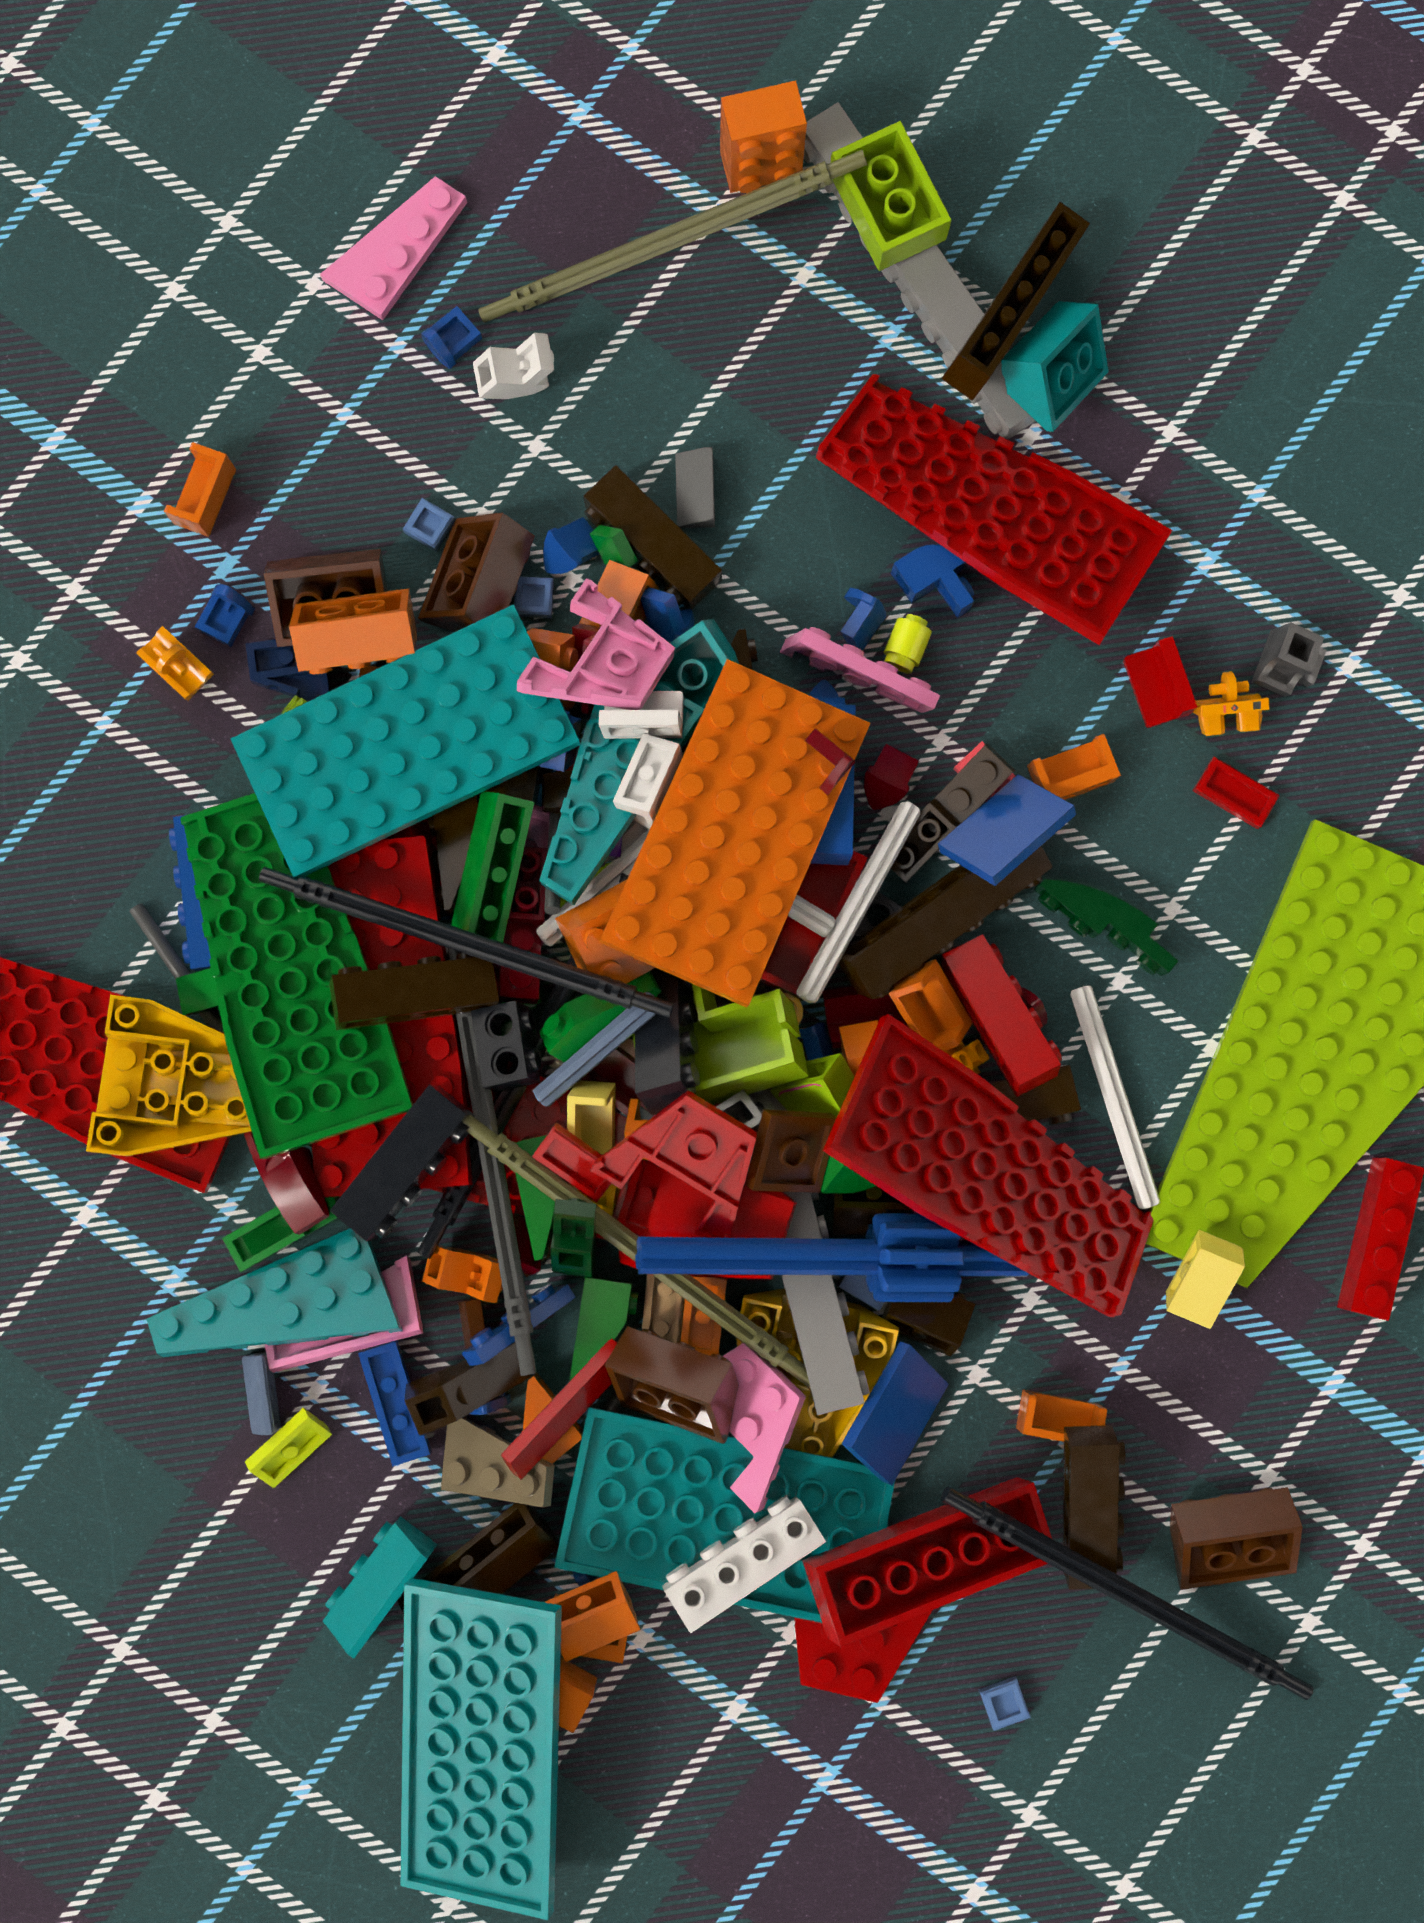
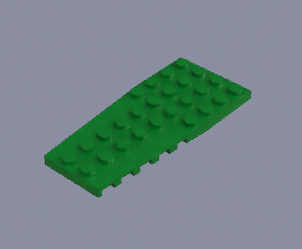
M253 793L182 816L180 821L185 829L188 848H186L188 860L192 863L196 883L194 885L196 899L200 902L203 917V933L208 941L211 956L209 963L212 977L216 980L219 995L216 997L225 1041L260 1159H267L408 1112L413 1106V1101L389 1024L336 1031L329 986L332 975H338L339 969L352 966H360L362 971L370 970L348 915L330 908L321 907L318 904L309 903L306 900L297 899L292 892L259 882V875L263 867L291 876L292 873L256 794ZM328 866L306 876L310 879L336 886Z

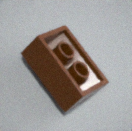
M503 512L456 518L418 619L424 623L456 632L509 607L511 599L517 591L518 580L524 564L529 559L530 548L535 535Z
M381 548L268 561L263 573L277 647L293 646L289 625L295 604L387 591Z
M627 1326L605 1364L621 1406L725 1444L729 1435L739 1386L732 1363L718 1354H711L710 1356L698 1352L685 1342L678 1341L673 1343L662 1339L651 1330L643 1329L639 1331Z
M1288 1487L1278 1489L1264 1488L1257 1492L1236 1495L1224 1494L1216 1498L1202 1500L1187 1499L1180 1503L1171 1504L1170 1533L1180 1590L1297 1573L1303 1526Z

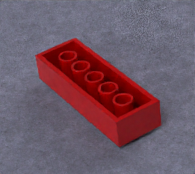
M1015 1477L967 1496L978 1503L982 1501L989 1503L991 1506L998 1508L1052 1539L1034 1482ZM948 1504L802 1560L826 1636L840 1647L1048 1564L972 1522L970 1516Z

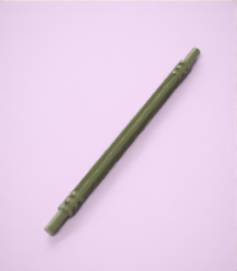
M860 150L829 164L823 161L512 290L510 296L479 308L480 317L485 323L515 310L519 313L831 185L833 184L832 179L868 165L864 152Z
M471 1114L463 1122L470 1127L467 1132L489 1148L487 1152L490 1155H494L499 1159L498 1161L506 1164L513 1172L518 1173L552 1200L578 1198L585 1200L587 1203H593L555 1173L533 1159L527 1151L522 1150L515 1142L506 1138L507 1136L503 1133L497 1135ZM596 1205L595 1232L635 1261L637 1253L636 1242L639 1236ZM652 1274L746 1344L749 1349L754 1350L761 1358L766 1359L773 1367L779 1365L805 1386L810 1387L805 1365L787 1352L789 1348L786 1345L781 1344L774 1336L769 1335L766 1330L757 1326L691 1275Z

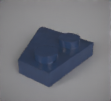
M276 639L245 643L250 681L254 685L292 697L296 695L307 702L331 691L328 672L323 674H310L309 670L298 672L293 646L277 647Z

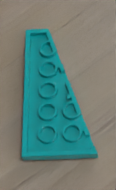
M658 682L653 691L674 690ZM684 697L682 738L662 739L679 743L682 750L694 733L704 709ZM595 704L590 720L586 723L570 777L571 784L567 797L563 800L559 824L555 836L552 837L539 880L544 887L572 905L576 904L637 815L617 809L613 799L641 738L604 739L599 727V710H604V706Z
M351 1228L146 1318L156 1352L161 1357L207 1353L209 1350L226 1348L234 1350L244 1349L253 1345L267 1344L272 1346L328 1340L329 1337L352 1335L356 1337L375 1332L388 1331L393 1333L403 1331L371 1241H365Z

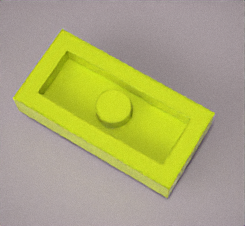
M303 1407L245 1461L249 1472L272 1488H275L323 1444L332 1433L324 1422Z

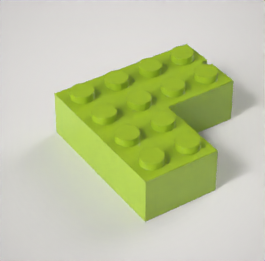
M692 984L694 992L693 1003L698 1014V1021L694 1023V1033L699 1045V1053L695 1054V1065L700 1076V1085L696 1086L697 1096L710 1102L712 1105H716L726 1101L743 1089L749 1095L809 1077L803 1045L797 1039L801 1036L794 1004L780 989L752 997L747 1008L737 1003L717 1008L714 993ZM634 1033V1034L632 1035V1037H633L634 1048H635V1033Z

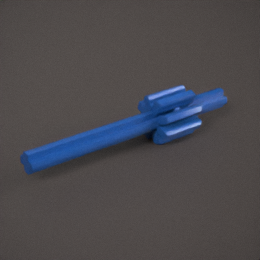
M901 1213L875 1214L872 1218V1224H868L865 1235L866 1239L638 1237L636 1242L637 1253L635 1255L638 1274L867 1276L868 1290L873 1292V1298L877 1302H950L954 1298V1292H959L962 1282L961 1276L1027 1277L1029 1273L968 1240H959L961 1236L920 1214Z

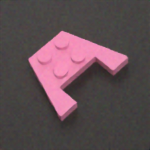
M586 578L571 600L570 612L602 626L571 672L533 656L517 680V691L524 694L621 709L641 710L674 658L675 647L640 619L634 621L621 610L622 605L613 597L607 599L597 591L598 585Z
M742 1343L723 1355L732 1363L739 1383L729 1432L754 1458L730 1489L754 1513H758L766 1505L768 1489L771 1481L776 1478L780 1467L778 1462L785 1444H788L806 1396L777 1367H773L766 1359L761 1358L754 1350L749 1349L746 1344Z

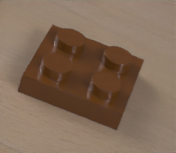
M763 1109L745 1185L752 1191L820 1193L829 1155L822 1150L837 1117L831 1113Z

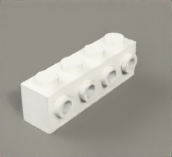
M787 1496L778 1499L767 1508L770 1514L758 1522L754 1518L747 1520L733 1531L736 1537L722 1545L720 1540L714 1542L700 1552L702 1557L700 1561L691 1567L684 1563L666 1575L668 1582L662 1585L664 1592L690 1633L826 1542L800 1499L796 1496L791 1500Z

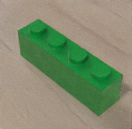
M481 792L451 926L503 943L534 802L501 793Z

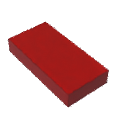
M1216 757L1210 760L1192 790L1256 829L1262 827L1280 796Z
M555 1123L532 1155L533 1159L596 1203L611 1185L610 1182L591 1172L592 1165L602 1154L558 1123Z

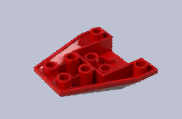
M641 1160L632 1173L617 1221L639 1237H699L694 1234L695 1226L714 1199L650 1160ZM744 1183L730 1238H786L797 1202L784 1192L752 1191ZM619 1250L620 1263L636 1269L635 1261ZM689 1274L692 1277L773 1279L774 1275Z

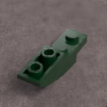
M1044 879L1034 889L1040 895L1038 897L1039 902L1051 912L1056 913L1059 910L1069 919L1068 926L1078 935L1084 938L1089 935L1093 939L1105 929L1109 932L1106 936L1108 940L1123 951L1128 948L1139 957L1136 960L1137 964L1149 974L1155 975L1158 973L1160 976L1165 975L1178 963L1175 957L1149 937L1159 924L1125 901L1082 884L1061 880Z
M578 1198L555 1200L551 1243V1267L553 1273L594 1277L597 1233L595 1232L597 1204L587 1203L585 1200Z

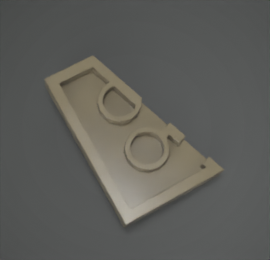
M467 1415L447 1425L441 1490L537 1507L551 1506L555 1465L542 1458L520 1480L510 1471L501 1457L502 1452L511 1444L510 1442L497 1436L496 1432L487 1426H480L469 1420Z

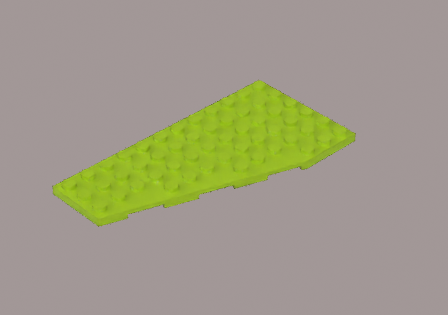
M1316 819L1311 821L1157 1190L1160 1203L1149 1209L1154 1221L1146 1245L1180 1260L1184 1259L1199 1230L1238 1245L1243 1249L1245 1267L1236 1284L1248 1288L1424 1086L1423 865Z

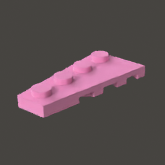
M435 176L320 274L322 281L381 320H384L467 204L466 196Z
M815 627L805 628L786 638L780 650V653L791 658L795 651L808 656L810 660L809 665L822 671L824 669L831 671L841 670L843 671L842 676L845 678L844 680L857 686L870 687L871 684L877 686L875 692L878 695L920 713L935 709L940 697L939 694L930 690L931 685L914 677L907 679L897 674L898 669L895 666L884 661H877L875 663L863 657L865 653L861 649L849 644L841 646L830 640V634Z
M405 1256L395 1261V1265L382 1271L403 1330L402 1332L389 1333L384 1331L356 1337L352 1335L329 1337L328 1340L272 1346L265 1344L268 1369L275 1373L423 1334L410 1258Z

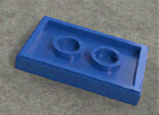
M1018 774L938 843L941 854L996 886L1076 815L1075 806Z
M900 1341L845 1436L842 1445L882 1482L893 1485L949 1384L910 1344Z

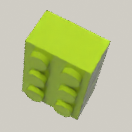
M901 121L832 152L831 162L860 150L864 152L868 165L832 180L878 271L947 239L951 218Z

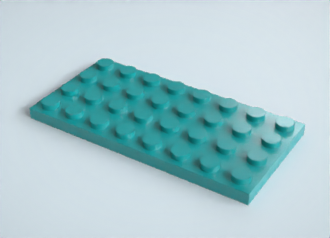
M514 604L424 646L413 654L405 655L230 738L293 877L307 876L581 745L560 699L524 694L517 691V680L533 656L538 659L540 658Z
M588 1407L554 1568L597 1577H603L617 1571L622 1582L664 1590L662 1585L668 1582L666 1575L684 1563L691 1567L702 1559L700 1552L709 1545L719 1540L724 1545L736 1537L733 1531L742 1523L751 1518L758 1522L770 1514L767 1508L775 1501L784 1496H787L789 1500L796 1496L804 1505L826 1542L733 1605L822 1623L802 1560L886 1528L895 1481L893 1485L882 1482L864 1464L784 1448L778 1462L780 1466L775 1480L771 1481L766 1495L768 1498L766 1505L762 1511L754 1513L730 1489L754 1458L735 1437L728 1436L725 1444L669 1423Z
M415 1578L410 1579L404 1584L400 1886L544 1920H549L554 1913L562 1605Z

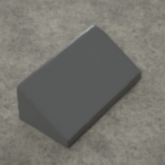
M703 447L676 453L677 526L679 528L715 527L713 447Z

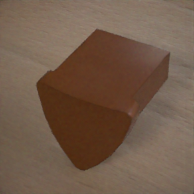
M479 1299L458 1302L465 1350L472 1346L470 1339L485 1329L481 1300Z

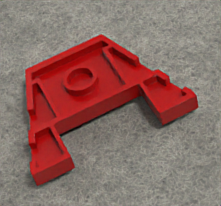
M688 1090L599 1157L592 1165L591 1172L622 1190L642 1158H646L714 1199L695 1226L694 1234L706 1238H730L757 1132Z
M933 1610L842 1647L827 1638L823 1623L794 1617L800 1684L878 1703Z

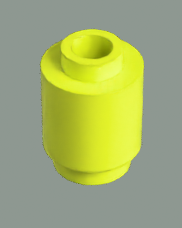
M907 614L906 618H897L884 649V654L886 655L884 662L895 666L899 672L911 674L914 667L919 666L932 631L926 627L928 622L913 614Z

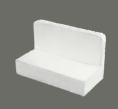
M652 691L641 710L604 706V710H599V727L604 739L641 738L643 733L658 738H682L683 693L681 691Z
M643 733L613 799L617 809L645 817L649 828H651L683 757L679 743Z

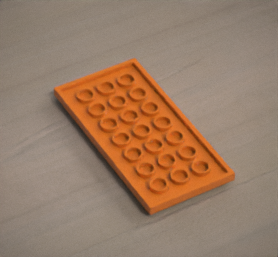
M727 659L605 927L600 943L747 1008L851 770L850 768L832 792L826 795L819 787L835 768V765L809 745L805 739L816 728L855 760L870 722Z

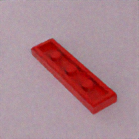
M612 1338L605 1343L502 1452L501 1457L508 1468L520 1480L528 1474L586 1412L588 1407L612 1384L605 1367L608 1358L617 1345V1342Z

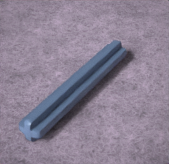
M645 992V994H649V995L654 996V995L651 994L650 992ZM633 1006L631 1009H625L534 1088L533 1093L536 1099L545 1107L552 1105L656 1014Z

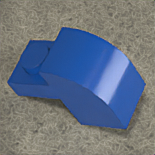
M925 545L919 547L893 564L891 575L911 604L937 588L957 618L970 611L974 600L972 596H974V591L971 585L963 576L960 578L957 576L962 571L965 562L943 546Z

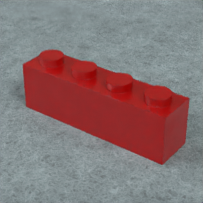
M982 934L942 954L941 969L1015 1096L1018 1097L1057 1077L1062 1056L1057 1045L1052 1040L1047 1042L1041 1032L1042 1022L1037 1012L1032 1007L1028 1009L1021 998L1023 991L1017 979L1013 975L1008 977L1002 967L1004 960L998 947L994 943L989 945Z
M1372 1158L1337 1308L1389 1321L1423 1179L1424 1167L1390 1158Z

